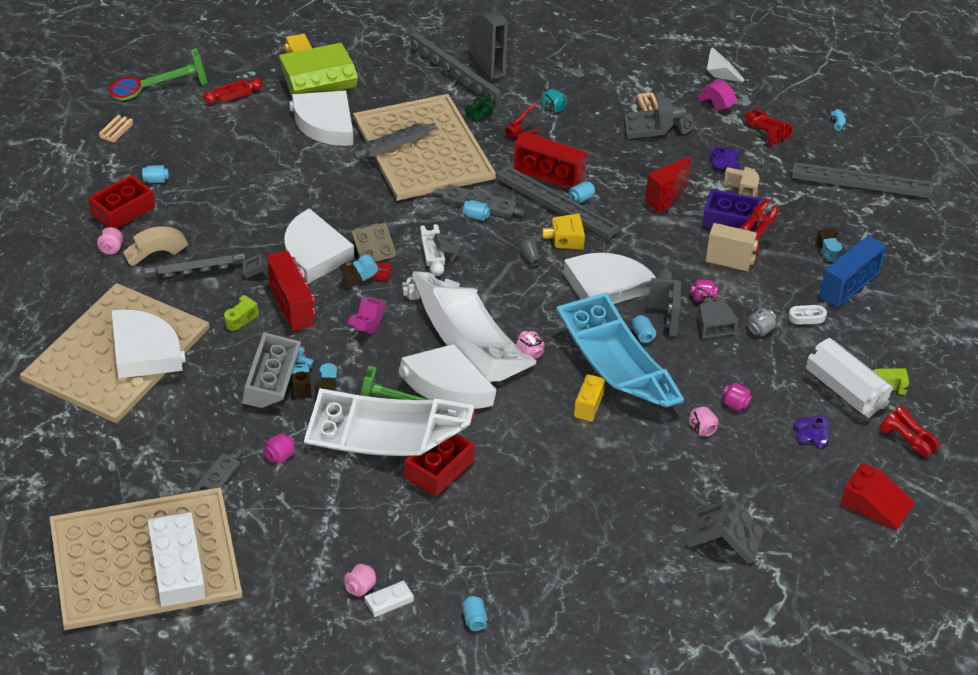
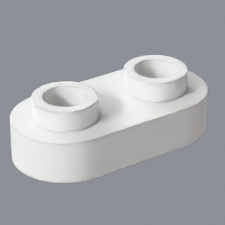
M819 305L794 306L790 309L789 320L794 324H818L825 321L827 311Z

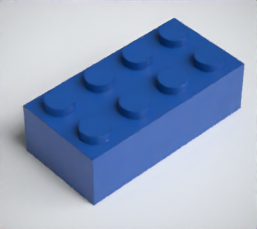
M869 235L863 240H859L852 249L849 248L842 257H838L833 264L828 265L824 269L819 297L838 308L880 273L886 245Z

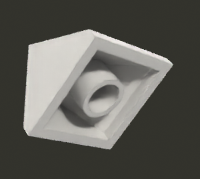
M714 48L710 50L707 71L715 78L739 82L745 81L740 73Z

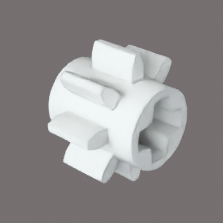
M407 278V283H402L403 295H407V298L411 300L420 299L414 278Z

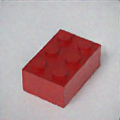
M129 175L88 197L90 215L107 228L118 229L155 208L153 190L133 175Z
M456 433L425 453L409 456L405 459L404 478L437 497L474 461L475 444Z

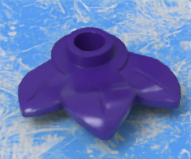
M714 147L710 152V157L713 159L712 164L718 170H724L727 167L733 169L740 168V164L736 160L740 156L739 152L732 149L726 150L723 147Z
M825 416L803 417L796 420L793 424V427L799 430L797 433L798 444L814 440L815 445L822 449L829 441L830 436L827 431L829 421Z

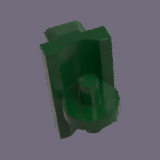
M491 93L477 97L472 105L465 107L466 115L471 116L473 122H478L485 115H491L494 112L495 107L494 103L491 102Z

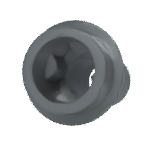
M532 239L522 241L520 243L522 255L531 266L539 265L541 260L536 242Z

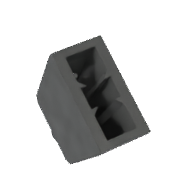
M711 297L705 298L702 304L699 305L698 323L702 339L736 334L739 320L725 301L714 302Z

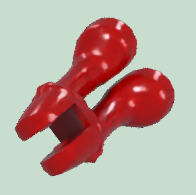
M754 109L752 112H747L744 115V121L749 126L768 133L767 142L772 146H776L781 138L783 140L789 139L793 133V126L791 124L773 119L767 113L762 112V110Z
M767 198L763 199L753 208L754 211L738 229L750 231L760 218L761 222L753 231L757 233L756 240L759 241L766 228L771 223H774L779 207L774 205L765 215L763 212L770 200ZM759 243L757 250L753 251L754 253H758V251L760 250Z
M900 406L895 412H891L879 426V430L884 434L890 433L892 430L898 432L908 442L912 450L925 458L930 456L932 451L934 452L940 447L936 437L930 431L924 430L904 406Z

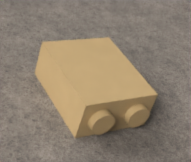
M714 223L709 235L706 262L748 271L750 264L754 265L756 254H753V251H756L758 247L757 233Z

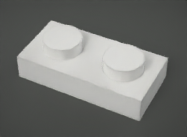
M404 581L365 596V603L374 617L414 601V596Z

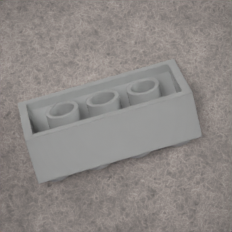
M263 332L244 388L243 404L263 408L284 399L301 341Z

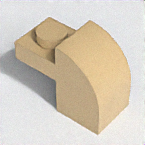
M727 167L724 185L739 188L738 194L756 197L759 175L748 167H745L744 171Z

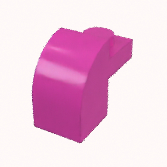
M715 80L703 88L702 93L697 95L699 101L711 99L716 111L726 109L737 102L732 88L722 80Z
M372 297L361 299L358 314L350 316L348 324L354 326L356 330L370 334L374 333L382 320L386 302Z

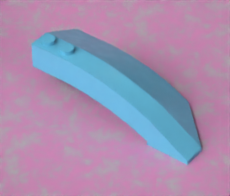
M606 292L556 307L559 316L583 355L600 376L613 388L664 407L684 402L683 396L667 370L662 369L640 345Z

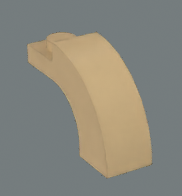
M164 226L153 227L136 234L133 237L135 243L129 246L123 253L131 266H135L147 255L155 251L164 250L176 255L188 245V242L183 233L177 229Z

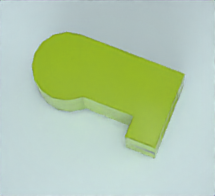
M245 295L240 297L239 304L224 313L226 328L230 331H237L259 316L258 303Z
M906 368L873 370L893 386L892 391H898V394L906 395L909 385Z

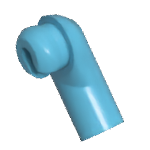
M836 109L831 113V116H834L833 120H837L834 124V129L840 131L846 123L843 112Z
M300 346L295 363L297 365L308 363L309 369H313L315 360L306 358L304 354L305 349Z

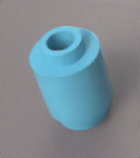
M164 165L147 166V168L142 169L143 182L165 183L166 179H169L168 168L165 169Z
M582 182L569 189V199L580 204L595 194V188L591 182Z
M470 200L465 202L463 214L468 218L484 221L490 215V208H488L486 203Z
M643 315L633 319L632 329L638 339L643 343L652 341L656 336V330L650 320Z
M476 596L468 597L462 603L466 625L472 631L482 630L486 627L488 620L483 600Z

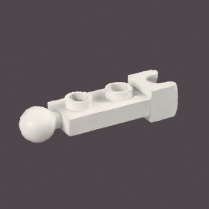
M435 224L434 229L428 231L422 225L420 227V239L426 265L430 266L432 274L440 276L444 273L445 257L444 253L437 249L433 240L436 233L440 234L439 227Z

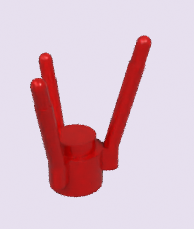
M535 102L504 129L508 138H519L522 134V126L519 123L536 106ZM539 129L530 130L527 132L534 134L536 132H539Z

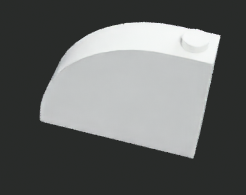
M346 91L292 94L293 101H290V111H294L295 122L304 134L326 144L353 145V129Z
M307 209L295 217L286 230L285 251L288 250L291 257H295L297 269H301L303 281L306 280L308 284L339 268L340 265L354 260V245L311 209Z
M591 253L564 260L563 274L580 299L606 292L613 304L649 294L651 278H656L641 263L617 254Z
M138 310L112 311L119 378L183 371L182 363L185 362L184 351H180L176 332L166 321L153 314Z
M454 344L401 359L399 367L400 376L416 392L429 400L436 398L475 406L474 409L489 407L494 404L497 390Z

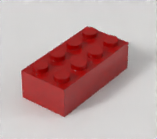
M523 131L515 142L513 169L570 189L582 183L585 179L587 152Z
M288 250L267 255L268 282L291 331L314 326L313 318L316 317L313 304H315V298L312 292L309 293L307 281H303L301 269H297L295 257H291Z

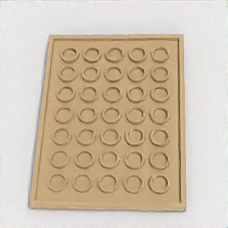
M449 94L353 113V119L366 143L369 140L378 139L385 134H391L399 129L410 127L415 123H420L423 126L433 122L436 124V130L430 131L428 136L373 156L396 200L433 193L434 189L436 190L437 188L445 190L448 185L461 187L496 179L494 169Z
M116 283L20 374L22 381L117 424L166 373L127 378L118 377L112 311L138 310L158 316L174 329L179 340L180 351H184V354L210 328L209 322Z
M221 487L50 517L64 630L242 598ZM191 512L206 599L161 607L148 519Z

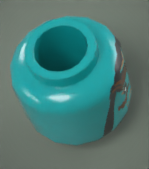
M549 89L541 97L542 106L553 113L563 111L567 103L565 95L555 89Z

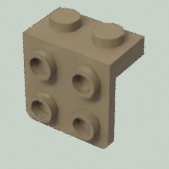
M376 223L366 228H356L351 231L348 237L349 242L355 244L359 258L364 255H370L376 263L396 256L386 223Z

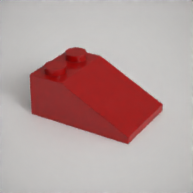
M688 156L648 174L645 202L655 211L661 212L672 207L688 186L691 157Z
M862 462L844 487L840 504L897 531L915 502L881 470Z

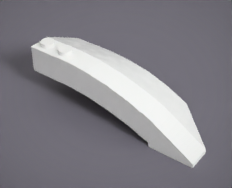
M413 271L412 275L425 310L447 346L454 344L490 383L492 381H502L536 364L537 361L530 355L523 354L516 344L494 322L480 300L477 289L459 287L460 283L445 279V282L435 278V274L429 272Z
M320 389L304 444L372 455H421L470 426L475 406L436 398L434 400H397Z

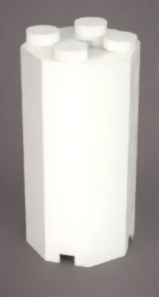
M831 338L824 340L816 346V354L811 353L809 355L806 369L867 418L888 406V398L893 386Z

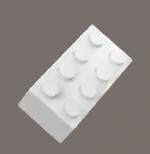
M192 513L148 519L161 607L206 599Z

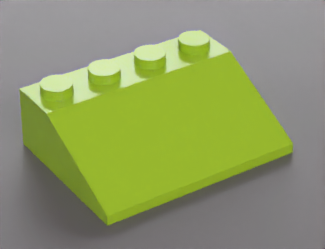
M342 43L278 56L292 100V94L333 92L356 87L358 76L354 64Z

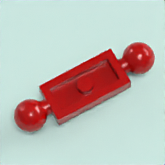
M253 78L250 83H247L246 80H241L214 88L215 92L206 91L203 95V100L207 104H212L216 99L224 102L252 94V90H261L263 82L259 78Z

